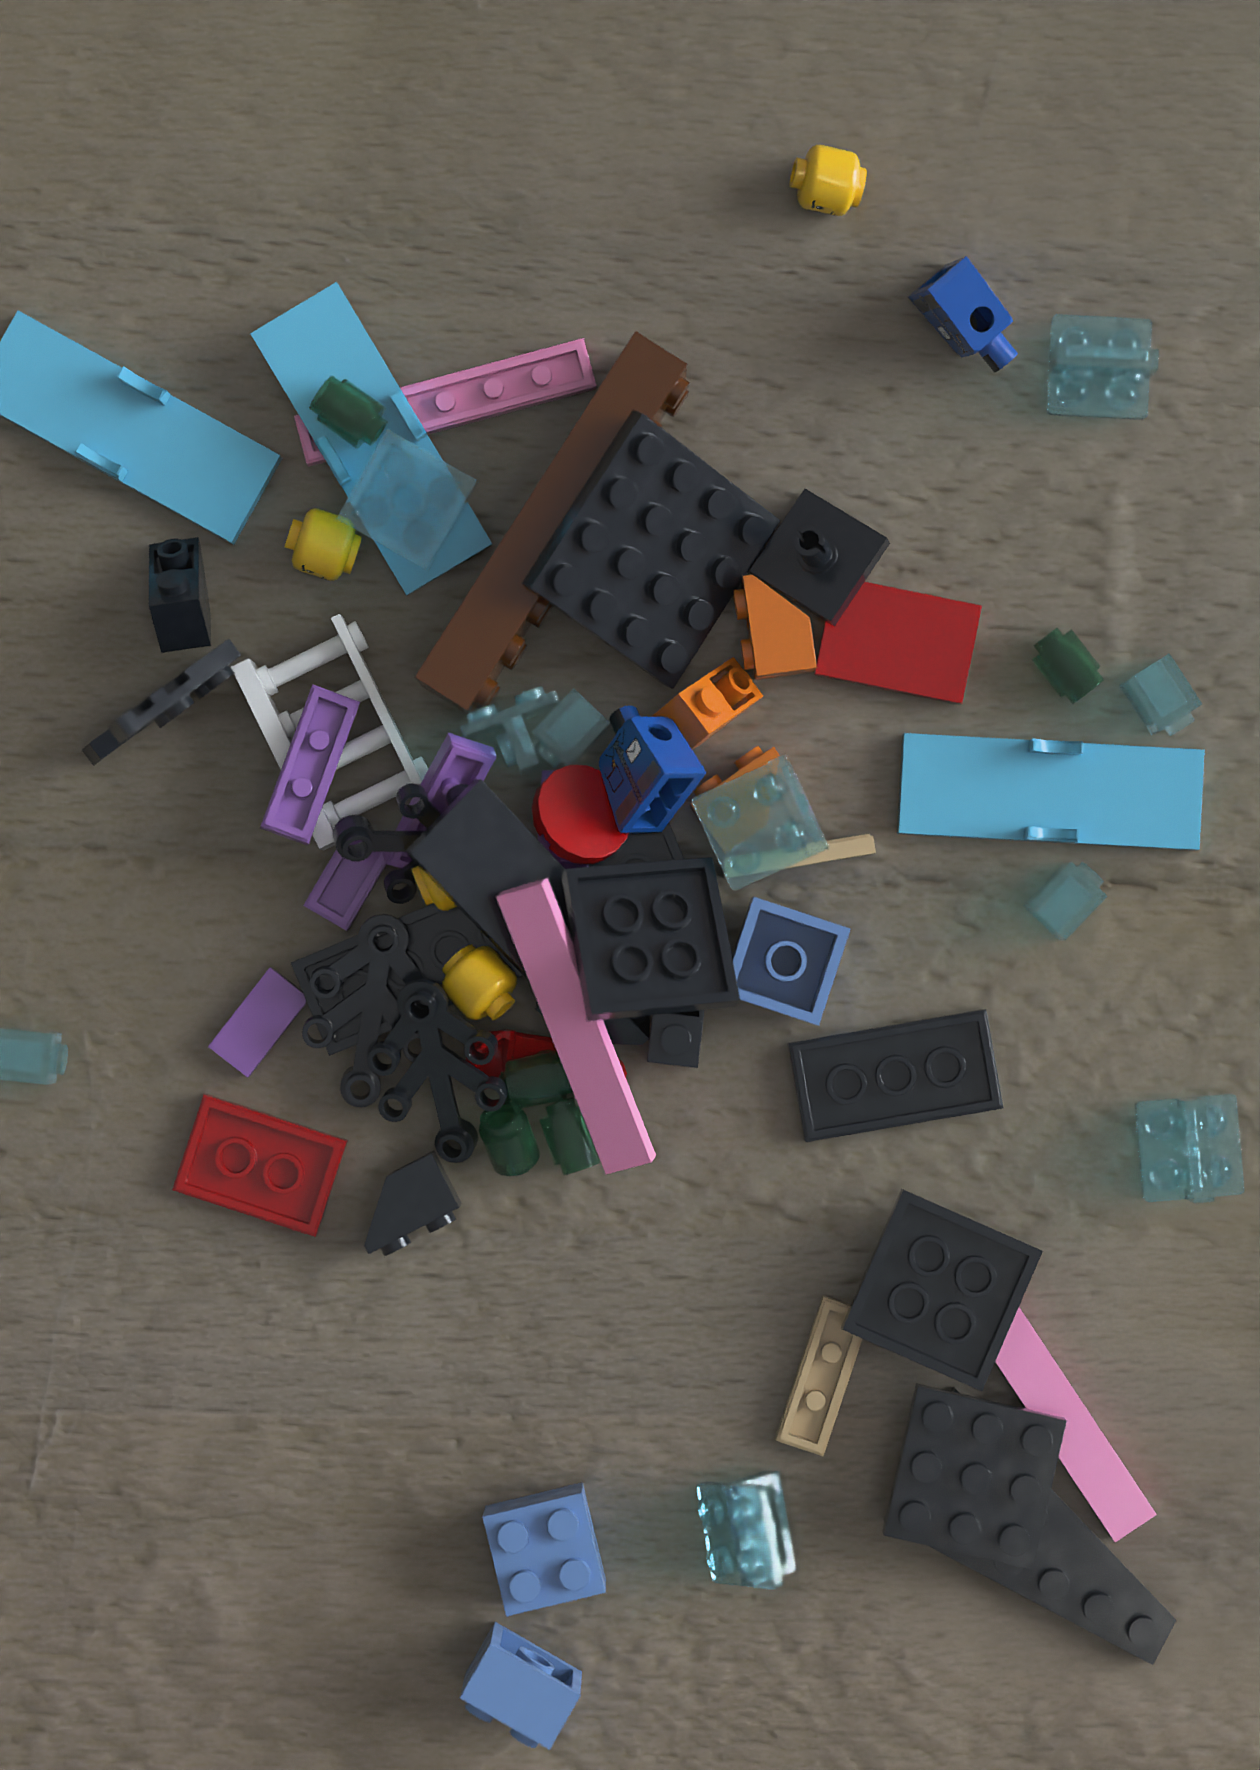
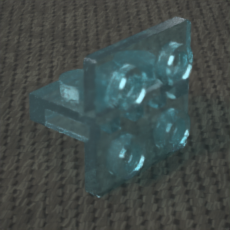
M1055 314L1051 319L1047 413L1054 416L1144 420L1148 415L1149 380L1158 370L1159 349H1151L1152 321L1141 318Z
M542 686L514 696L516 706L497 712L495 704L467 714L468 724L460 726L463 738L473 740L503 728L504 734L496 736L507 768L517 765L520 775L539 768V761L523 720L559 707V698L556 691L545 694Z
M1234 1094L1138 1101L1135 1104L1142 1194L1145 1201L1158 1202L1186 1199L1192 1203L1215 1202L1214 1197L1240 1195L1244 1193L1237 1098Z
M763 1471L729 1483L703 1482L697 1484L698 1513L703 1524L707 1547V1564L711 1571L713 1582L766 1589L781 1587L783 1585L782 1576L797 1570L779 1471Z

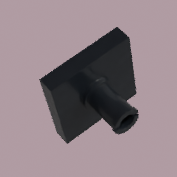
M804 489L749 572L772 589L835 627L890 545V542L884 535L809 490Z

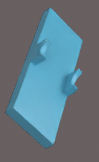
M337 282L250 333L406 595L418 590L493 545Z
M19 310L16 312L0 341L1 417L233 545L235 544L282 460L279 454L179 400L167 390L143 379L124 366L120 367Z
M904 733L902 734L897 834L1200 850L1205 750L1083 743V741H1054L1034 738L1022 740Z

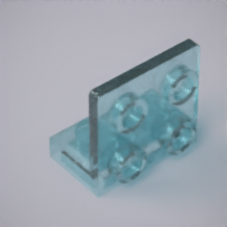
M786 754L767 762L758 769L698 795L692 800L693 807L732 890L743 888L829 848Z

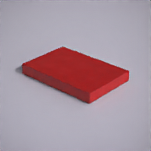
M864 582L835 627L825 621L816 662L817 668L814 675L961 705L966 689L982 605Z
M203 1094L172 1190L316 1237L348 1140L218 1097Z

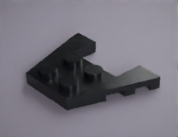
M227 639L165 686L149 695L133 709L128 710L108 726V730L86 745L82 752L94 766L155 721L158 727L162 728L195 703L189 696L194 692L200 700L232 676L234 672L229 665L241 656L240 652L231 640Z

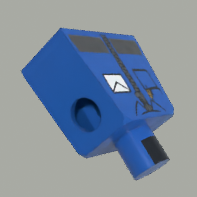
M967 256L946 264L908 297L961 358L978 352L995 373L1017 356V351L1001 333L1013 322V319ZM971 315H973L977 321L976 331L972 328L970 324Z
M624 706L615 710L609 717L615 737L599 758L601 775L620 833L662 832L705 776L706 772L672 719L668 717H641L635 706Z

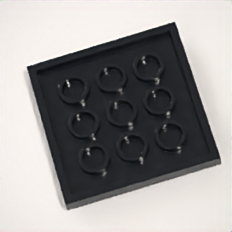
M632 410L522 584L660 683L674 689L732 598L733 590H737L742 582V577L748 573L780 520L645 414Z

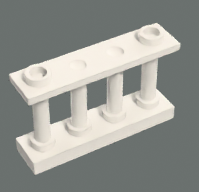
M341 614L331 618L339 635L269 669L266 665L257 668L256 664L248 658L231 666L281 769L303 708L291 714L288 710L279 713L271 696L279 692L277 687L346 653L351 658L361 680L335 693L359 702L370 698L383 725L346 742L336 770L390 743L393 744L405 770L336 804H333L332 800L323 804L312 834L321 850H326L335 845L333 829L339 820L346 816L359 815L396 797L397 792L404 785L411 783L420 785L428 771L422 756L413 760L361 654L362 651L369 647L357 622L354 621L347 625Z

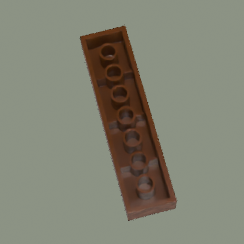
M637 331L634 332L416 674L415 678L422 687L471 718L477 709L484 713L488 710L501 688L498 686L499 683L496 682L499 674L504 667L511 671L514 669L528 646L525 644L526 640L523 637L532 624L540 628L553 608L550 603L524 586L522 582L631 411L635 410L645 414L661 428L663 425L660 422L666 413L672 417L676 415L689 393L687 388L690 382L686 380V362Z

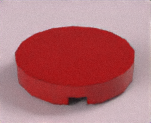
M567 765L553 771L536 789L531 806L533 824L539 836L543 834L545 839L551 844L548 848L558 857L575 864H595L613 855L627 839L628 833H620L600 770L588 765Z

